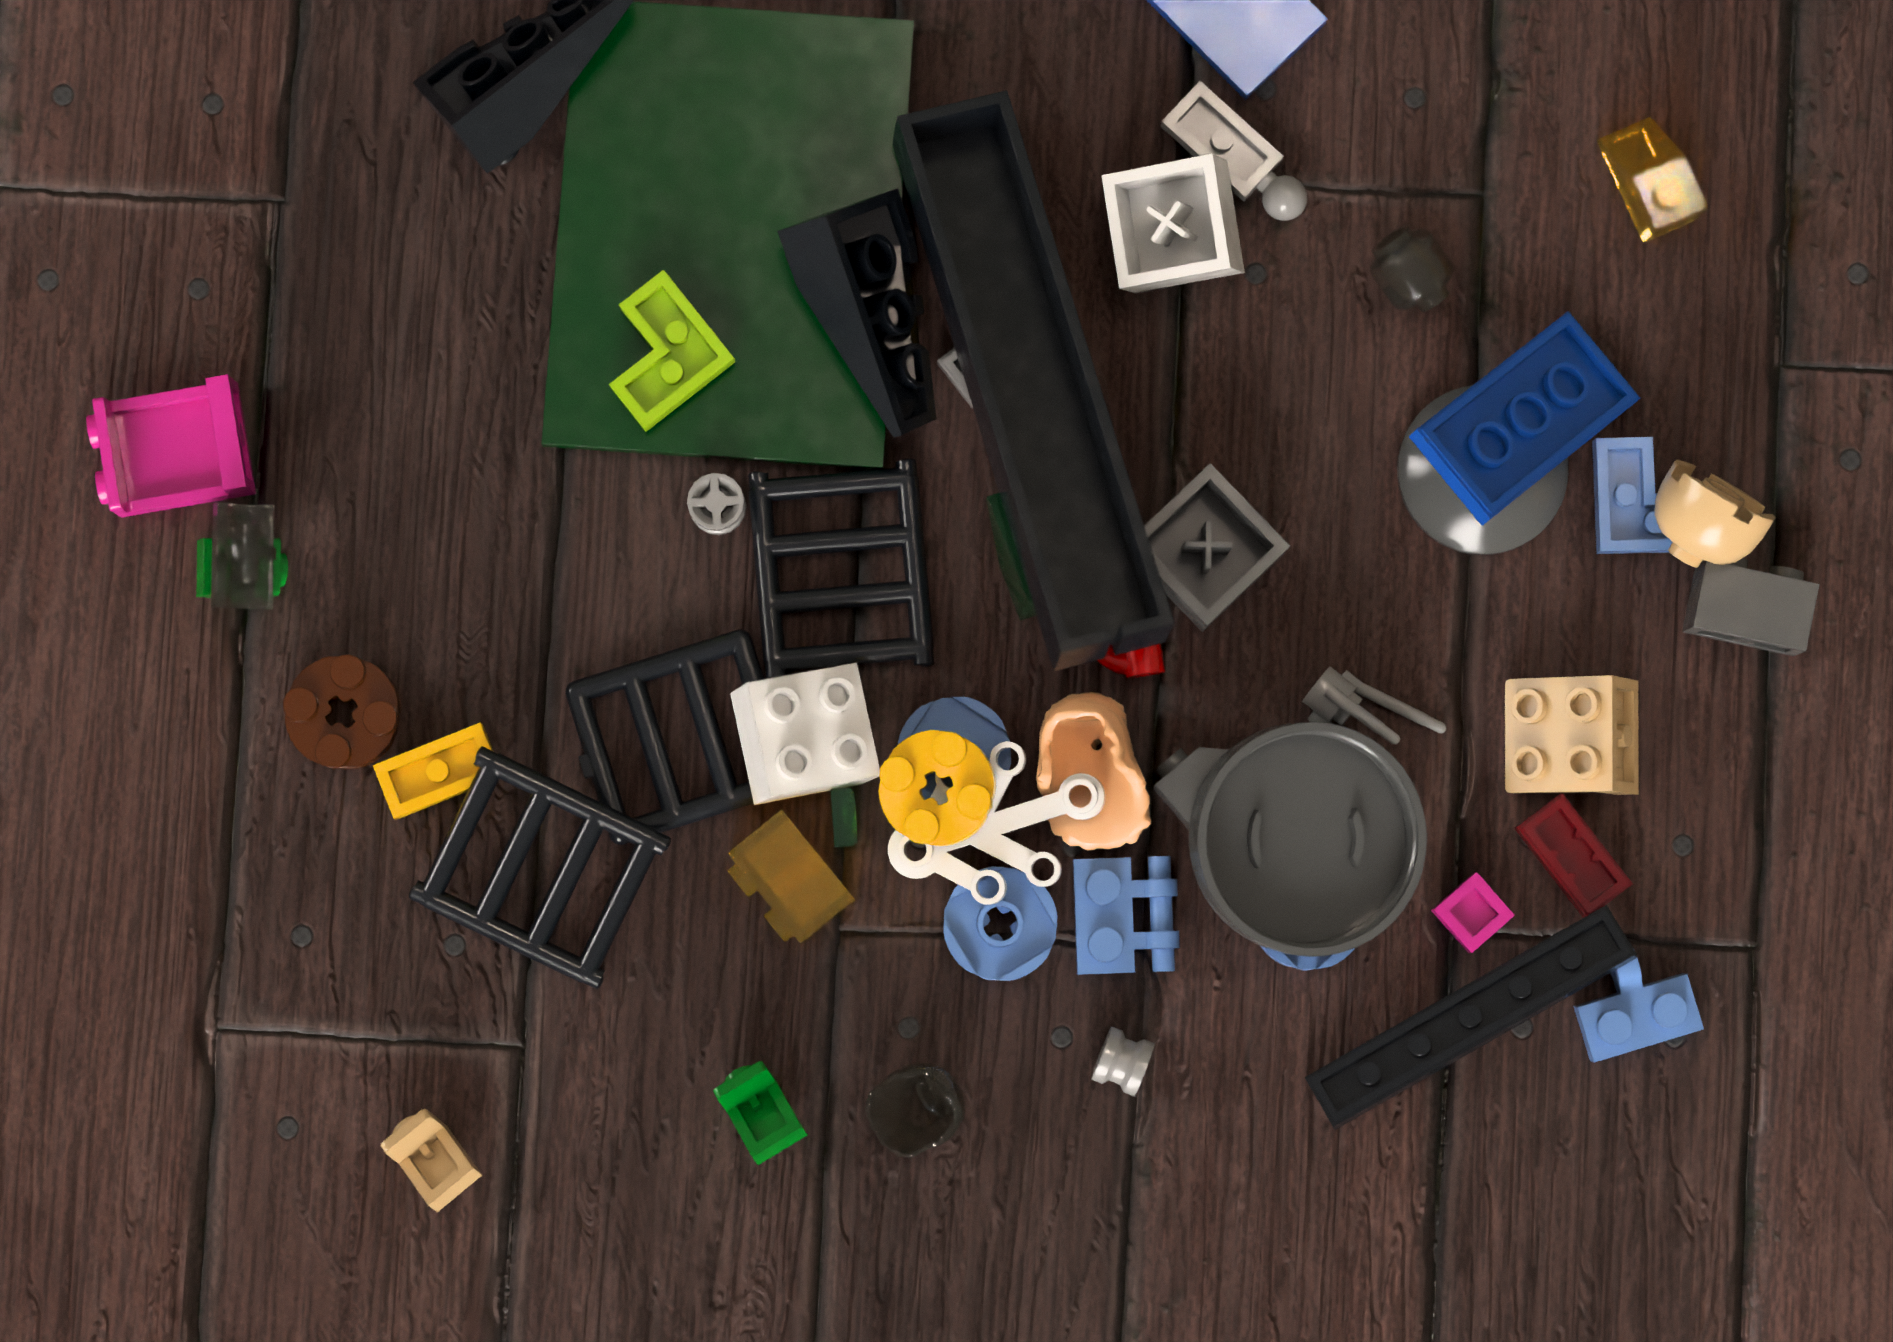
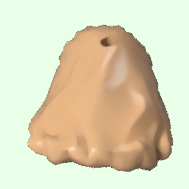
M1085 692L1067 695L1059 700V702L1053 704L1050 710L1045 713L1039 734V759L1036 773L1037 788L1042 796L1058 792L1062 782L1069 776L1085 773L1101 782L1105 790L1106 800L1100 813L1091 819L1078 820L1071 818L1067 814L1048 819L1051 831L1054 835L1062 836V840L1069 846H1079L1087 851L1095 849L1111 850L1121 847L1125 843L1133 844L1137 842L1143 829L1148 828L1151 824L1150 797L1145 788L1146 781L1134 757L1124 707L1114 699L1100 693ZM1102 743V747L1096 750L1097 745ZM1085 785L1074 787L1070 793L1072 804L1078 808L1087 806L1092 798L1090 789Z

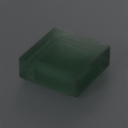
M851 787L831 789L834 847L836 849L856 848V845H858L855 792Z

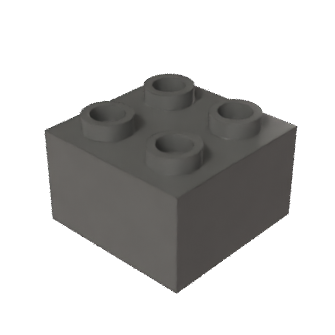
M1211 463L1144 525L1165 594L1201 632L1210 626L1277 562L1290 547Z

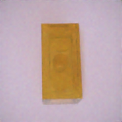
M782 809L727 853L736 863L727 870L748 897L758 890L772 908L763 916L785 942L794 935L801 944L805 943L856 901Z

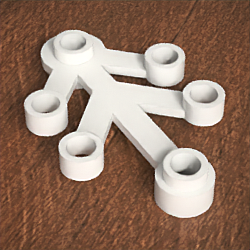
M1009 741L1001 742L993 748L990 754V763L996 778L995 798H993L992 809L987 815L988 818L982 828L970 838L954 845L934 846L925 844L926 854L919 861H913L907 856L906 846L911 840L895 830L888 843L889 860L896 871L903 876L920 879L937 873L970 890L976 901L986 905L998 903L1005 896L1007 884L1004 877L994 870L978 871L947 852L972 845L1025 872L1029 881L1034 885L1040 887L1051 886L1061 876L1062 867L1059 859L1048 852L1036 853L1002 834L1064 814L1078 820L1091 819L1098 815L1104 807L1106 800L1104 787L1095 777L1085 773H1077L1066 778L1058 792L995 812L1013 776L1018 775L1026 765V754L1021 746ZM1006 748L1014 749L1019 756L1017 766L1011 770H1003L998 764L999 753ZM935 773L937 785L930 798H935L938 804L941 805L948 801L946 791L949 787L946 786L943 778H939ZM1078 785L1087 786L1092 794L1090 803L1082 808L1074 806L1070 800L1072 789ZM1041 858L1049 859L1054 865V873L1046 881L1039 880L1033 873L1035 862ZM985 876H992L999 883L998 893L990 899L984 898L978 890V884Z

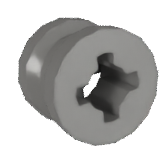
M711 473L704 475L693 483L688 492L687 505L689 513L696 525L708 534L723 535L730 533L741 524L745 517L746 502L742 489L734 479L725 474Z
M1111 1026L1098 1056L1091 1080L1101 1084L1112 1081L1119 1084L1124 1093L1135 1097L1149 1064L1155 1043L1145 1039L1134 1042L1127 1039L1122 1030Z

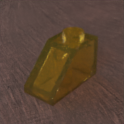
M1651 117L1597 140L1643 243L1695 221L1708 208L1685 155Z

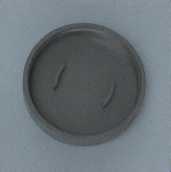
M1297 722L1276 725L1260 730L1234 745L1217 761L1204 779L1193 805L1189 825V851L1192 868L1197 883L1214 912L1231 929L1247 940L1275 951L1297 956L1315 957L1342 953L1359 947L1382 933L1397 919L1412 898L1420 881L1426 857L1427 830L1424 811L1418 792L1404 768L1392 754L1371 738L1355 730L1329 723Z

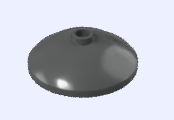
M1466 386L1447 392L1433 400L1410 424L1398 454V486L1402 500L1412 519L1436 542L1447 548L1467 554L1493 555L1504 553L1532 540L1555 517L1564 499L1568 484V458L1482 526L1408 437L1471 387Z

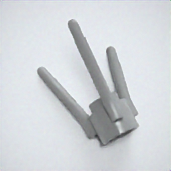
M1331 666L1318 679L1302 701L1313 710L1307 719L1310 722L1332 724L1331 721L1335 720L1342 726L1352 715L1373 732L1394 745L1399 743L1400 736L1361 707L1359 704L1363 699L1359 695L1438 733L1446 731V725L1443 722L1361 682L1347 670L1341 675Z

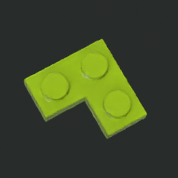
M664 269L619 304L622 312L653 350L612 381L609 386L644 431L647 432L736 361Z

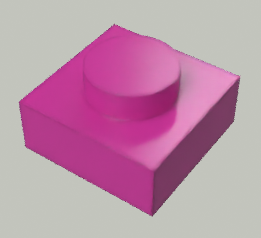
M1473 872L1431 909L1434 915L1469 954L1473 953L1515 916L1477 872Z

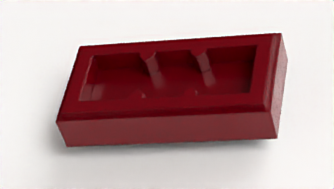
M1563 793L1556 795L1514 828L1583 918L1607 905L1633 885Z

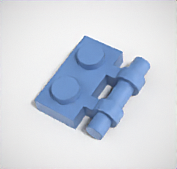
M1171 856L1148 857L1149 880H1132L1131 857L1073 859L1077 975L1135 973L1134 950L1151 949L1152 972L1175 971L1174 948H1180L1179 931H1174L1172 897L1178 896L1177 879H1172ZM1132 898H1149L1150 932H1134Z

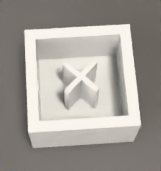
M1207 154L1101 175L1119 289L1139 293L1245 273L1227 160L1215 154Z
M857 663L747 682L730 693L754 805L861 785L879 777L880 767Z

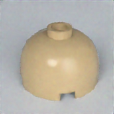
M1681 460L1674 461L1656 495L1654 512L1659 529L1672 541L1668 551L1677 559L1695 568L1699 567L1702 560L1724 565L1736 563L1750 554L1764 538L1776 517L1773 514H1762L1765 506L1722 478L1711 473L1709 478H1704L1701 481L1691 476L1696 468L1695 465Z

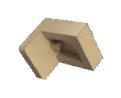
M422 1109L416 1115H411L400 1121L392 1134L381 1143L385 1153L401 1166L427 1205L436 1212H439L482 1176L448 1126L427 1109Z

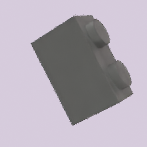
M1745 558L1740 559L1736 563L1724 565L1703 561L1698 568H1695L1682 629L1683 633L1789 656H1796L1806 652L1820 584L1804 581L1803 571L1783 566H1770L1769 573L1748 569V560Z

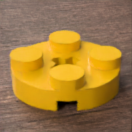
M928 730L911 735L893 749L888 759L884 761L880 768L879 799L883 812L898 832L915 843L934 846H950L960 843L973 836L982 828L988 818L987 815L992 809L993 798H995L996 778L993 767L988 757L978 745L957 733ZM933 772L941 779L950 777L953 782V787L946 791L948 801L941 805L938 804L935 798L925 800L922 794V789L928 785L926 777Z

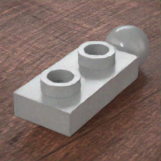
M1201 81L1162 120L1160 127L1192 156L1215 154L1227 160L1232 192L1243 202L1257 188L1262 193V204L1265 211L1274 219L1280 221L1292 220L1298 217L1305 209L1307 192L1304 185L1295 177L1287 175L1277 176L1272 172L1284 156Z

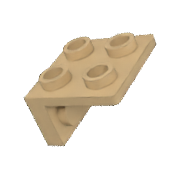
M1614 675L1508 679L1505 682V790L1508 793L1514 794L1599 792L1613 795H1639L1638 680Z

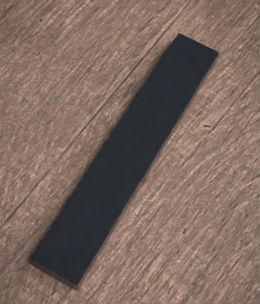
M1605 905L1309 1074L1305 1079L1333 1128L1336 1130L1636 959L1637 954L1610 909Z

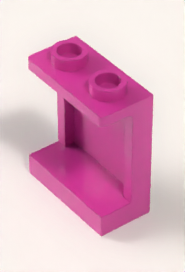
M226 374L205 378L206 385L109 401L105 397L92 399L94 414L87 415L86 425L92 448H100L103 470L96 471L95 482L101 504H109L110 511L122 518L256 494L239 385L231 376Z

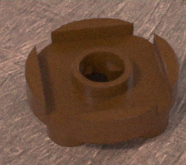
M353 655L328 656L307 666L293 681L290 691L283 700L285 726L294 746L310 761L331 769H359L377 761L392 746L399 725L401 700L392 680L376 665ZM337 698L344 703L353 699L358 706L351 713L355 722L348 728L341 722L332 725L328 719V716L333 712L331 703Z

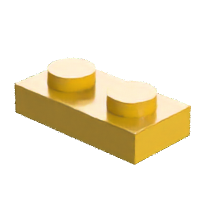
M477 723L373 765L393 819H400L468 791L479 767L474 765L478 749L483 746L493 751L482 723Z

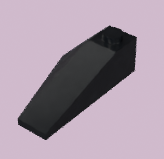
M550 0L546 12L523 20L520 15L503 23L506 33L481 47L478 46L474 39L447 55L416 79L413 84L465 150L488 174L497 166L511 161L518 154L520 148L533 139L634 0Z
M898 188L778 230L777 232L797 288L893 437L901 436L936 420L930 357L928 350L919 344L916 316L924 314L923 297L913 292L910 264L918 262L917 245Z

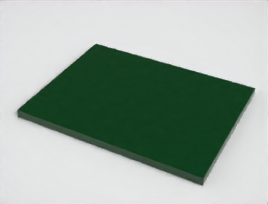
M632 2L569 88L541 443L543 447L883 469L886 425L797 288L777 231L898 188L902 199L903 177L892 143L897 116L908 114L914 20ZM664 269L732 354L736 362L645 432L616 396L609 384L653 350L622 312L619 304Z

